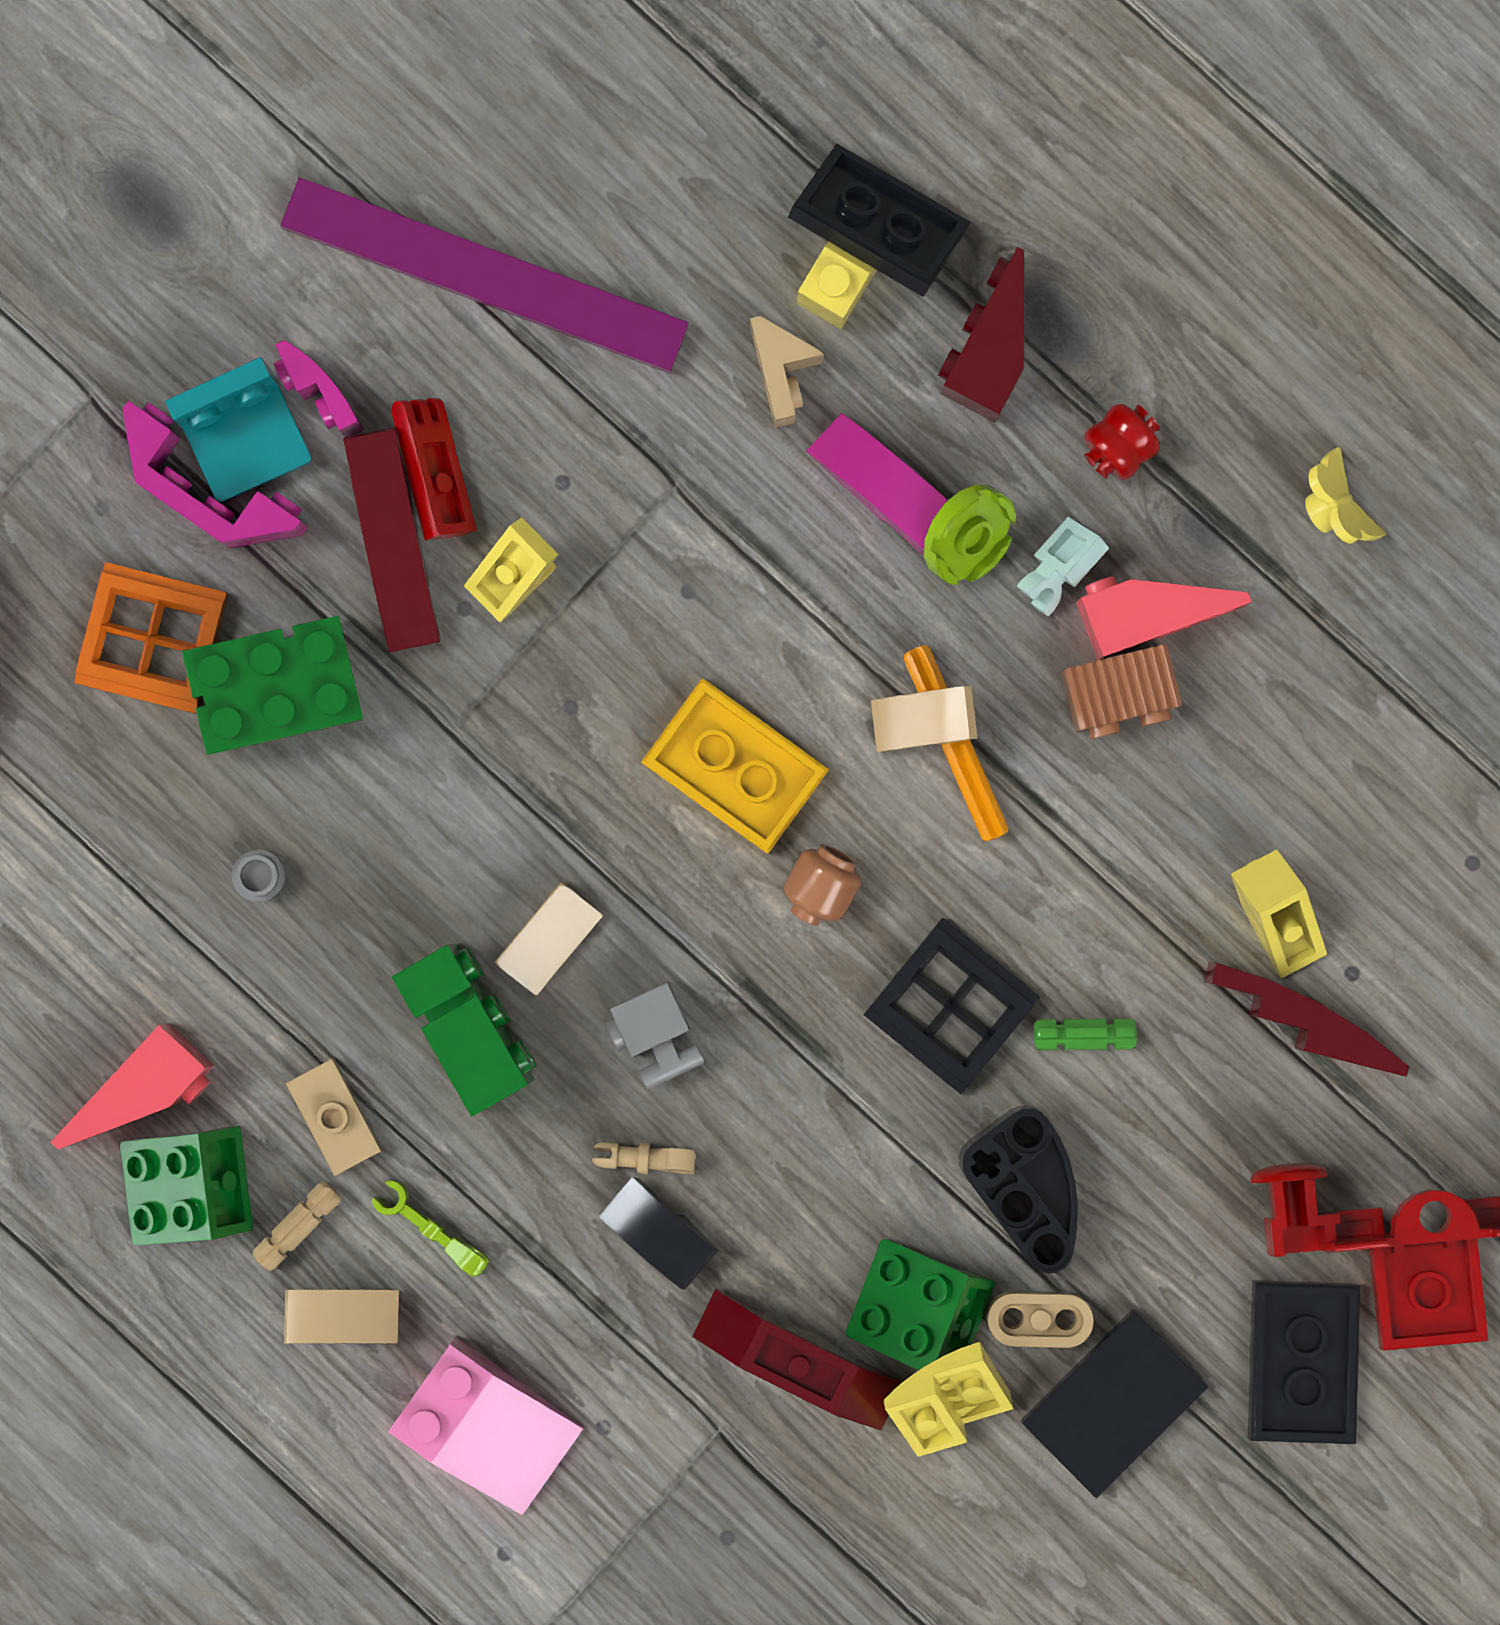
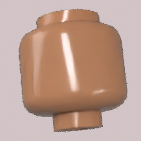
M821 844L818 849L803 851L783 887L786 897L794 904L791 909L792 914L814 926H818L821 919L830 922L842 919L861 887V878L855 870L858 865L857 862L842 851L826 844Z

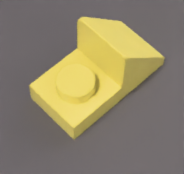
M521 517L508 527L465 583L464 587L499 622H502L552 574L556 568L553 561L559 554Z

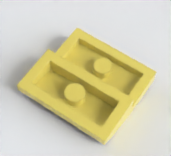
M980 1342L960 1348L931 1362L907 1378L884 1399L885 1410L917 1457L967 1443L965 1423L1013 1409L1010 1390Z

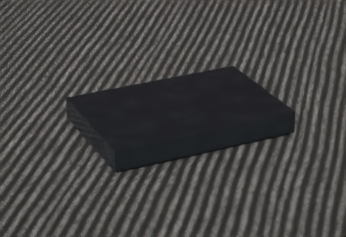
M837 143L798 197L788 215L789 219L922 297L928 292L971 223Z
M1252 1280L1248 1439L1250 1441L1356 1444L1360 1285L1357 1283Z
M1131 1310L1020 1421L1097 1499L1208 1386Z

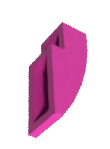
M841 413L806 452L882 522L886 521L922 555L924 553L925 537L931 522L948 500L887 447Z

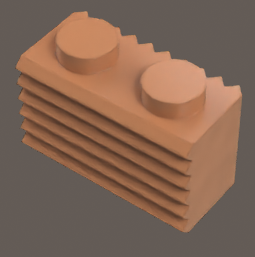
M1167 644L1070 667L1060 672L1074 730L1076 733L1088 730L1090 739L1121 732L1119 722L1138 717L1141 727L1171 720L1170 709L1182 706Z

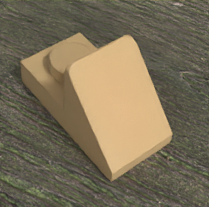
M762 316L750 318V330L774 427L778 428L794 424L796 418L794 409L803 407V402L796 376L787 378L786 372L823 363L824 354Z

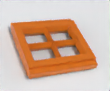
M105 562L75 671L74 683L196 714L195 708H199L202 699L195 700L192 698L188 677L185 682L149 673L150 661L155 645L184 651L217 643L228 593ZM116 595L154 604L147 632L110 622ZM164 607L202 616L196 644L158 635ZM107 632L145 642L138 670L100 660Z

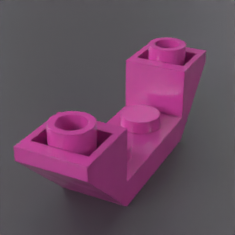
M129 400L122 410L135 483L229 549L302 536L308 527L297 519L302 509L278 492H275L272 498L269 499L257 491L234 525L229 523L235 514L210 496L204 504L187 493L192 483L166 466L161 474L158 473L162 464L181 439L169 429L174 420L149 402H147L142 410Z

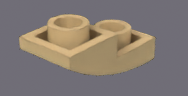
M972 686L946 688L871 700L876 752L897 751L926 745H941L977 739Z
M285 1290L284 1344L398 1343L399 1290Z

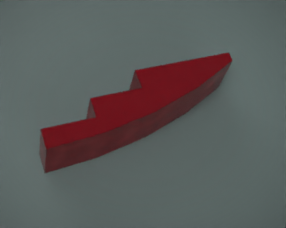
M396 428L344 437L343 441L388 651L390 653L438 643L441 636L429 589V577L419 539L418 523Z
M1208 962L1204 978L1205 983L1254 995L1249 1013L1250 1016L1300 1028L1295 1049L1407 1077L1409 1066L1366 1031L1321 1003L1269 979L1219 963Z

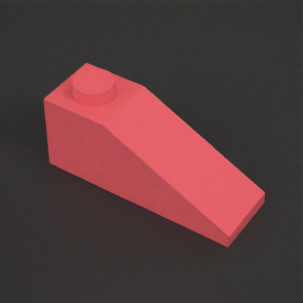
M1110 576L1085 586L1087 596L1081 597L1076 602L1097 661L1238 610L1252 601L1248 592L1134 579L1117 584L1115 576Z
M169 1023L160 1024L50 1143L57 1149H61L178 1105L182 1100L190 1105L211 1083L205 1075L214 1067V1064Z

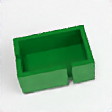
M339 615L292 626L294 637L284 639L282 629H277L181 651L192 698L195 700L204 698L206 705L195 708L207 756L363 721Z
M447 944L391 977L414 1018L416 1019L423 1014L427 1018L429 1024L423 1026L421 1030L470 1116L473 1117L535 1080L530 1071L537 1067V1064L524 1041L520 1039L514 1043L504 1024L511 1021L497 994L487 996L478 979L484 976L485 973L470 948L461 950L458 944Z

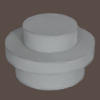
M248 851L240 856L234 864L232 870L233 885L236 891L249 901H268L274 898L283 888L285 882L284 866L280 859L269 851Z

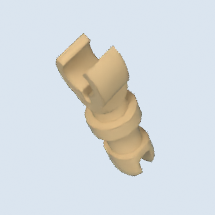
M599 1142L593 1147L594 1150L612 1152V1156L609 1159L592 1158V1162L598 1167L618 1169V1167L637 1168L638 1174H649V1169L668 1173L694 1175L696 1159L694 1150L678 1148L652 1149L651 1143L640 1142L639 1147L620 1146V1143Z

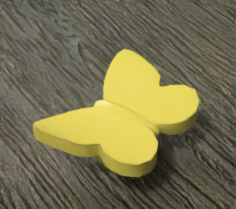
M1337 447L1329 451L1323 457L1320 464L1309 470V484L1313 493L1306 497L1305 506L1310 519L1320 531L1328 533L1334 530L1335 534L1342 541L1349 544L1359 539L1375 541L1385 536L1386 532L1353 501V496L1349 493L1341 448Z

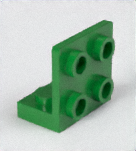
M241 1126L121 1142L120 1150L131 1238L135 1246L213 1240L254 1230Z
M882 1239L846 1329V1336L912 1368L920 1370L944 1355L973 1344L996 1282L980 1274L950 1267L892 1240Z

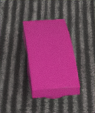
M285 340L275 344L282 359L273 364L287 391L296 388L304 400L321 393L323 397L315 400V404L328 429L337 426L344 437H349L364 430L344 395L311 358Z

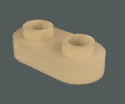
M1007 1291L999 1294L992 1300L986 1314L988 1328L995 1339L1004 1345L1013 1347H1075L1089 1337L1094 1323L1093 1314L1088 1304L1078 1295L1069 1292ZM1016 1308L1022 1313L1021 1322L1012 1327L1005 1325L1003 1322L1004 1313L1008 1309ZM1064 1309L1071 1310L1074 1313L1073 1323L1066 1328L1059 1327L1056 1324V1315Z

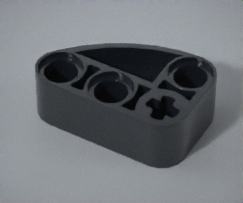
M1027 1105L1017 1106L1007 1111L967 1141L959 1154V1167L1027 1261L1038 1271L1057 1273L1070 1263L1074 1252L1078 1217L1075 1179L1063 1143L1049 1119L1036 1108ZM1024 1116L1034 1117L1037 1119L1040 1127L1037 1139L1025 1145L1016 1143L1012 1134L1015 1122ZM980 1149L987 1155L994 1151L997 1155V1158L991 1161L996 1168L989 1174H986L981 1169L973 1173L970 1166L976 1163L972 1158L973 1154ZM1012 1191L1025 1192L1029 1198L1028 1210L1018 1218L1007 1217L1002 1212L1003 1198ZM1048 1233L1057 1235L1060 1239L1059 1253L1050 1260L1037 1259L1034 1255L1033 1246L1038 1237Z

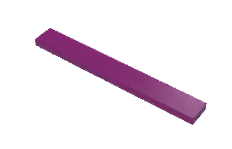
M300 177L297 180L280 225L283 230L669 374L673 370L689 327V322Z

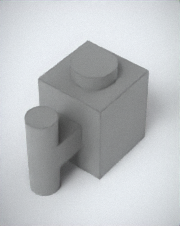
M669 981L610 1008L613 1019L605 1023L617 1050L619 1051L627 1047L631 1057L652 1048L657 1059L656 1063L639 1070L647 1090L705 1064L697 1044L677 1053L672 1042V1038L690 1031V1027Z

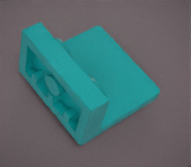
M262 357L165 401L172 419L183 428L215 500L220 504L226 503L312 462V456L275 376Z

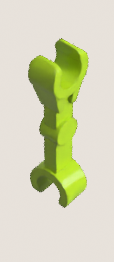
M393 1179L385 1181L390 1188L398 1192L399 1201L395 1207H388L378 1197H373L372 1204L379 1213L384 1215L401 1213L419 1227V1231L425 1237L441 1244L445 1248L444 1251L467 1274L476 1277L483 1272L489 1264V1258L483 1252L457 1237H451L437 1221L430 1217L427 1218L408 1203V1190L402 1182Z

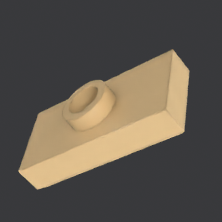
M335 1058L285 1083L334 1176L383 1151Z

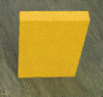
M704 678L699 681L641 761L643 765L766 854H769L829 771L820 762Z

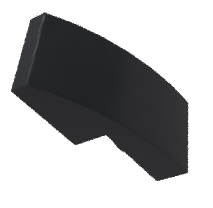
M632 1177L599 1215L630 1247L682 1290H685L719 1251L684 1215L676 1214L640 1178Z

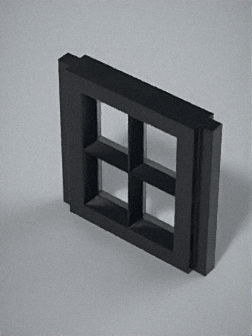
M942 917L863 1015L959 1094H962L1033 1008L1040 996ZM938 951L969 976L952 998L948 997L921 975V972ZM913 982L944 1006L926 1029L896 1005ZM977 983L1007 1007L990 1030L959 1006ZM952 1013L983 1038L965 1060L934 1036Z

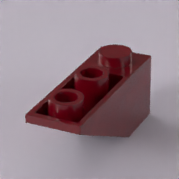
M1019 247L1016 248L1010 261L1002 256L999 258L986 283L994 288L986 306L976 302L962 328L963 331L970 334L963 350L959 352L952 348L938 373L939 377L946 380L940 393L941 395L996 423L1024 369V250Z

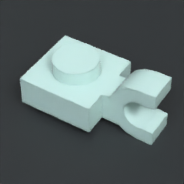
M1067 517L1034 554V557L1040 563L1039 567L1026 575L1018 583L1017 587L1022 593L1033 599L1031 604L1037 610L1049 616L1060 602L1062 596L1061 585L1066 581L1075 587L1109 547L1100 536Z

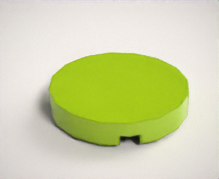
M975 484L954 495L934 517L925 537L924 558L928 569L950 585H959L958 581L963 579L973 582L987 574L998 564L1009 548L1012 539L1007 534L1010 522L1014 525L1016 524V511L1012 501L991 485Z

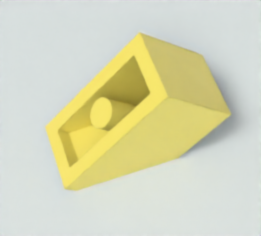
M828 242L798 290L797 304L842 330L877 270Z
M1277 849L1231 873L1242 908L1281 979L1327 955L1307 890Z

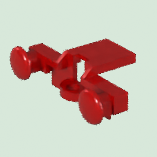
M1286 1163L1269 1166L1253 1173L1250 1183H1269L1272 1217L1264 1218L1268 1255L1284 1257L1285 1254L1321 1250L1325 1252H1343L1369 1249L1379 1349L1387 1351L1488 1341L1477 1239L1500 1237V1196L1462 1199L1447 1191L1431 1189L1411 1194L1399 1204L1391 1221V1231H1384L1381 1207L1318 1213L1315 1179L1329 1177L1328 1171L1324 1166L1311 1163ZM1437 1201L1446 1210V1222L1444 1226H1440L1439 1230L1429 1232L1421 1225L1419 1219L1420 1211L1428 1202Z

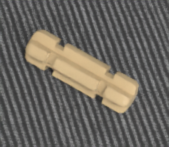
M324 1181L317 1184L307 1194L308 1200L306 1202L301 1201L271 1231L273 1236L271 1238L267 1236L253 1250L254 1258L262 1267L269 1271L277 1268L287 1257L286 1252L288 1250L292 1252L322 1221L321 1216L323 1214L327 1216L340 1203L341 1197L332 1186Z

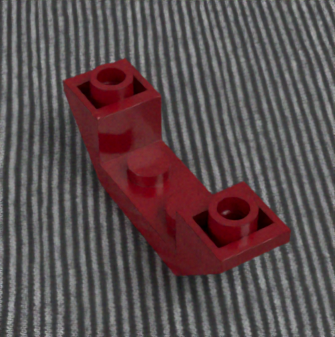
M715 1288L692 1335L693 1338L737 1367L835 1416L880 1431L889 1416L885 1410L884 1399L903 1382L859 1359L853 1362L764 1318L763 1311Z

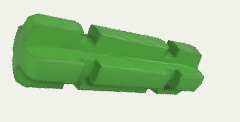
M1039 1019L1034 1024L1033 1041L1035 1049L1039 1051L1057 1050V1045H1064V1050H1107V1045H1114V1050H1132L1136 1047L1137 1028L1135 1021L1132 1019H1113V1024H1106V1019H1064L1063 1024H1056V1019Z

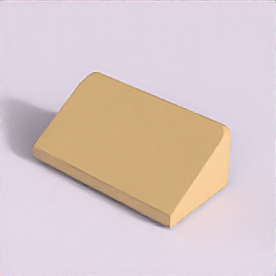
M561 882L494 963L537 996L604 915L568 885Z

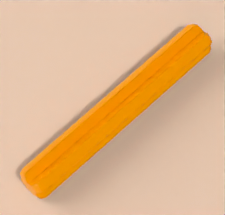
M922 645L904 654L903 660L918 693L947 688L929 646ZM971 741L941 744L981 839L991 841L1005 835L1008 832V825Z

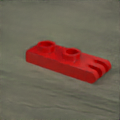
M440 398L415 399L410 402L407 400L395 401L392 405L391 413L425 541L461 537L477 531L443 401Z

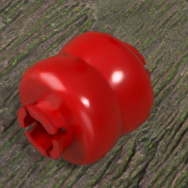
M1116 404L1109 409L1103 421L1094 424L1085 432L1084 441L1090 451L1085 453L1084 457L1092 468L1098 462L1100 463L1095 471L1104 479H1107L1108 475L1112 473L1120 480H1128L1138 471L1141 463L1153 458L1159 452L1160 442L1154 433L1160 430V426L1152 416L1145 421L1149 413L1142 406L1137 405L1132 410L1125 404Z

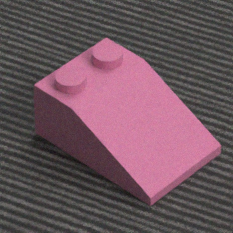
M455 1336L388 1433L430 1463L523 1515L584 1427Z

